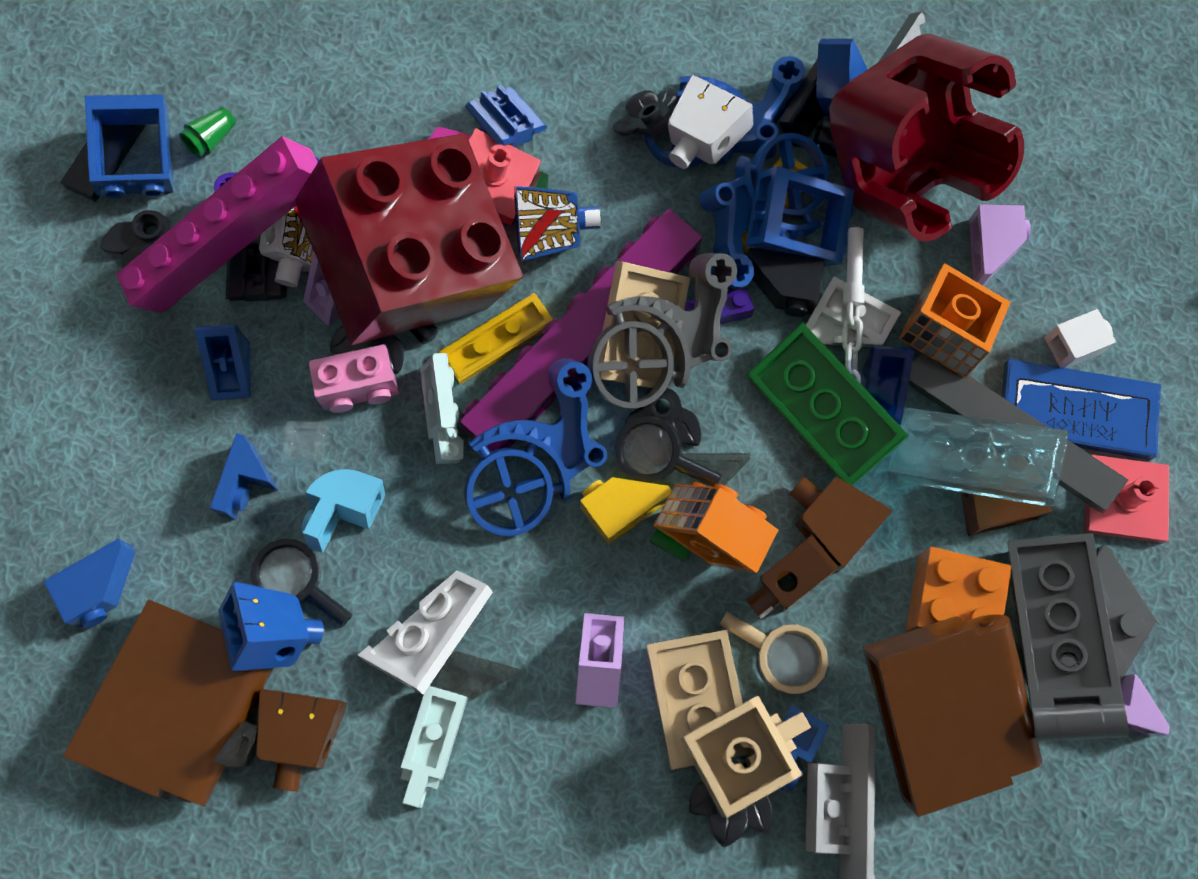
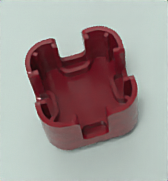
M922 34L910 40L842 87L836 93L830 105V129L844 185L855 190L853 206L917 240L932 241L948 232L952 228L948 209L920 197L937 185L945 184L981 201L992 200L1005 191L1015 179L1023 161V133L1013 124L977 111L972 104L970 88L996 98H1001L1016 87V78L1013 66L1009 60L934 34Z

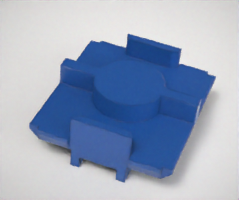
M497 85V90L489 93L483 90L481 91L480 98L469 101L465 106L480 124V131L489 134L497 145L505 146L512 143V146L516 147L532 141L533 134L545 131L547 128L545 123L511 87L504 89L501 85Z

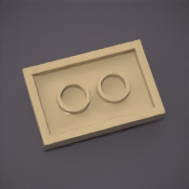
M616 261L608 305L624 298L649 296L667 300L684 310L690 277ZM607 311L603 330L615 324L613 315H608ZM641 311L622 312L624 321L644 322L655 328L660 324L657 319ZM636 328L637 357L630 359L625 356L624 329L615 333L605 343L599 357V362L624 361L628 364V367L624 370L599 371L600 379L625 383V372L632 370L637 373V386L654 388L661 375L662 367L638 368L635 367L634 362L640 359L662 358L656 340L646 331ZM666 331L665 334H664V336L666 337L667 341H668L669 344H670V347H671V350H672V353H673V360H674V358H675V348H674V344H673V341H672V339H671V337H670L668 331Z
M727 630L647 644L646 646L670 770L694 766L680 740L682 737L743 704ZM736 744L733 746L735 754L731 758L750 755L747 748L739 750Z

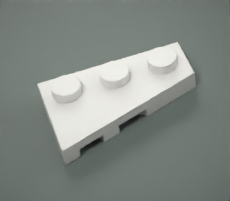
M457 570L419 602V609L402 624L399 621L394 623L386 630L389 635L373 649L367 646L358 656L369 665L415 691L424 694L493 592L487 584Z

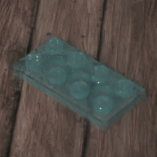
M905 408L901 428L910 437L893 451L887 471L889 480L1054 507L1069 431Z

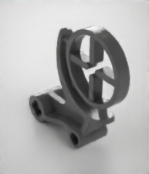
M703 253L693 258L689 266V276L695 284V306L690 311H685L667 300L649 296L624 298L606 306L607 314L613 315L615 324L607 327L598 335L588 357V368L592 374V385L604 400L624 408L644 407L657 400L664 393L671 379H674L676 387L684 388L689 379L690 368L709 360L725 361L730 357L732 353L731 343L724 338H720V317L727 299V287L734 282L737 275V267L733 258L723 253ZM711 267L715 269L714 275H711ZM641 311L657 319L660 324L655 328L644 322L624 321L622 312ZM636 328H640L656 340L662 358L636 360L634 362L635 367H662V371L654 388L645 396L637 399V373L627 370L625 372L626 401H622L613 397L605 389L601 382L599 371L624 370L628 367V364L624 361L599 362V357L605 343L615 333L624 329L625 356L635 359L637 357ZM666 331H668V333H669V335H670V337H671V339H672V341H673L674 348H675V353H676V368H675V370L673 369V367H674L673 353H672V350H671V347H670L669 342L667 341L666 337L664 336V334H665Z

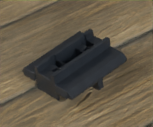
M260 236L227 261L225 299L230 301H243V299L245 301H271L286 298L287 286L274 281L279 261L260 253Z

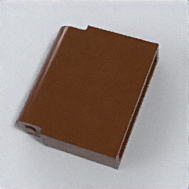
M148 599L63 757L152 796L168 800L170 795L174 794L183 801L193 802L205 807L259 699L260 691L264 689L274 668L231 670L223 630Z
M992 614L968 621L955 616L863 646L900 794L903 801L917 817L1013 785L1011 777L1031 771L1041 765L1043 761L1039 743L1035 740L1034 721L1010 619L1007 616Z

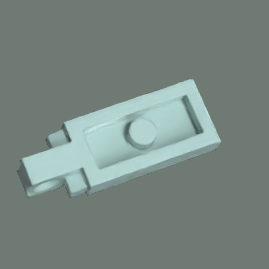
M434 353L420 368L428 438L433 439L436 464H455L463 459L464 441L457 435L458 429L456 425L459 420V410L457 404L453 403L452 396L454 372L448 366L447 353Z
M429 686L425 691L401 768H403L401 779L409 781L403 800L404 804L422 808L428 787L438 789L440 780H443L468 700L466 696Z

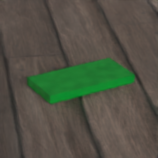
M803 322L746 374L837 477L852 486L857 484L910 437Z

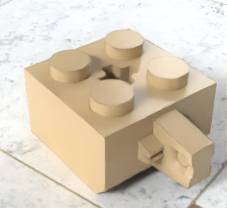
M759 696L687 734L680 740L720 815L727 818L802 775L790 754L791 751L796 749L792 738L808 730L811 726L803 712L784 722L781 721L777 713L770 717ZM735 744L739 750L747 748L750 756L745 759L746 768L741 763L734 765L731 761V757L735 754L733 748Z

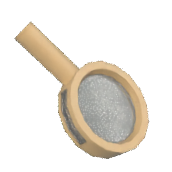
M728 611L722 618L720 626L759 649V670L764 680L774 690L787 695L803 694L815 688L824 678L828 667L827 650L821 638L811 629L798 624L783 625L766 635Z

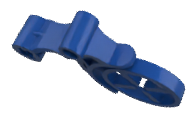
M786 56L775 62L765 97L758 103L750 102L737 89L725 82L709 77L696 76L752 104L753 127L719 160L721 163L727 164L734 153L756 154L765 142L778 136V128L775 123L782 116L804 80L805 66L800 59L794 56ZM692 76L679 77L680 90L682 91H677L678 100L675 104L678 103ZM644 133L647 147L653 156L666 165L678 167L669 158V154L675 145H672L670 153H667L654 143L652 137H648ZM777 143L770 148L765 159H770L775 155ZM695 157L688 167L699 165L705 161Z
M785 133L768 140L759 148L752 164H750L748 157L740 156L735 166L734 180L729 183L726 182L713 186L700 194L699 204L701 208L708 212L712 211L714 218L715 239L712 248L713 253L728 254L736 263L737 275L734 282L727 287V290L748 285L754 275L753 263L748 256L744 255L742 235L745 231H748L757 175L763 171L764 159L770 148L779 143L782 166L790 170L795 167L791 143L799 145L810 155L815 167L800 169L795 172L812 177L817 176L818 179L829 182V168L826 158L818 145L808 137L797 133ZM787 187L789 208L784 207L782 216L795 217L802 215L805 221L803 225H791L781 222L779 236L793 240L806 236L821 227L819 218L813 219L810 211L814 210L824 198L813 196L810 202L802 208L800 191ZM711 267V275H714L715 269Z
M560 358L549 368L548 381L551 387L554 388L560 409V418L557 422L546 424L534 420L507 421L486 429L468 442L475 452L478 451L481 458L475 462L467 475L464 497L470 514L485 530L497 535L514 536L533 529L547 514L552 502L553 493H560L561 499H569V480L587 467H598L606 461V449L589 438L588 401L586 393L592 384V374L583 363L569 358ZM568 370L576 372V377L571 378V385L563 382L564 377H569L567 374ZM507 439L529 442L526 450L505 447L489 452L486 447L493 442ZM538 446L553 461L559 483L552 484L548 470L534 456ZM504 456H519L533 462L541 475L513 485V489L520 494L544 486L540 506L529 519L523 522L516 499L513 496H508L506 501L514 526L502 527L490 524L479 516L476 508L504 499V493L501 490H495L473 498V487L476 478L487 464L495 461L502 485L510 487L511 481Z

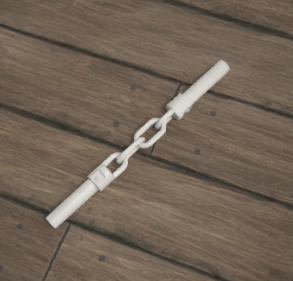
M853 227L848 229L847 281L844 284L843 305L847 306V319L843 323L842 347L846 352L845 368L861 384V376L857 371L858 351L862 346L863 324L859 318V306L864 305V285H862L864 229ZM849 325L851 327L857 326L856 345L852 342L848 344Z

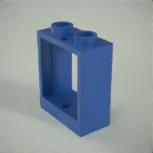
M164 94L85 96L89 181L96 195L118 199L124 197L125 194L161 197L164 193L174 192L169 113ZM157 124L160 174L105 175L102 125Z
M779 166L759 172L745 247L824 259V267L842 264L843 256L847 250L846 237L849 220L854 211L852 202L855 190ZM787 187L828 199L820 247L779 236Z

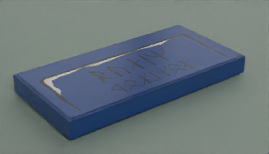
M1008 359L1004 363L1002 397L1076 446L1083 449L1153 460L1157 457L1161 384Z

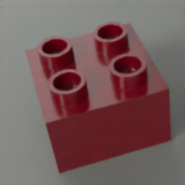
M466 133L321 157L294 200L350 345L484 311L523 278Z

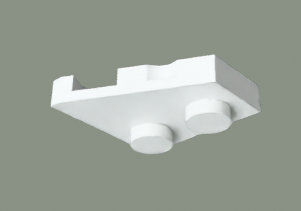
M836 277L832 278L806 326L824 345L842 346L843 323L847 319V306L843 305L844 284L846 282ZM864 293V305L859 306V318L863 324L861 347L881 348L901 312ZM849 325L848 344L852 342L856 345L857 326L851 327Z

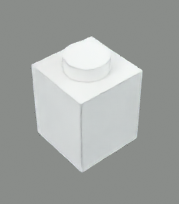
M1098 309L1057 325L1044 337L1061 368H1069L1099 356L1116 343L1111 325L1103 319Z

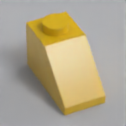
M612 477L605 483L598 480L587 487L582 493L584 498L580 500V509L606 544L610 545L664 506L672 490L666 485Z

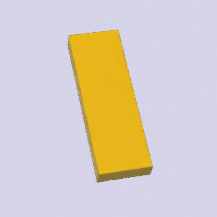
M533 293L442 349L439 353H447L448 366L453 369L454 376L461 385L541 335L543 329L553 318L537 295Z

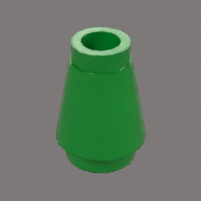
M220 107L218 110H214L185 124L184 130L179 136L186 148L196 157H201L204 154L210 155L231 128L236 125V121L225 107Z

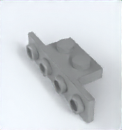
M842 724L841 765L808 763L805 851L840 854L839 879H875L874 798L876 793L875 725Z

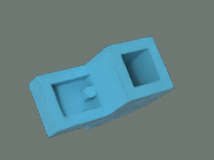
M350 469L331 471L316 479L306 491L311 509L305 515L301 527L308 548L323 553L340 519L369 530L385 497L383 481Z

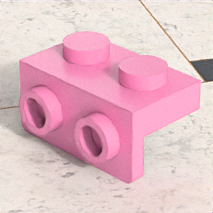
M385 345L315 359L309 362L315 398L324 411L330 409V412L333 413L346 412L353 408V404L368 401L369 404H382L391 400L392 395L400 394L397 379L392 371L388 350Z

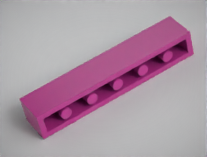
M281 136L119 271L116 276L130 306L161 313L168 310L296 206L295 198L318 163L312 150Z

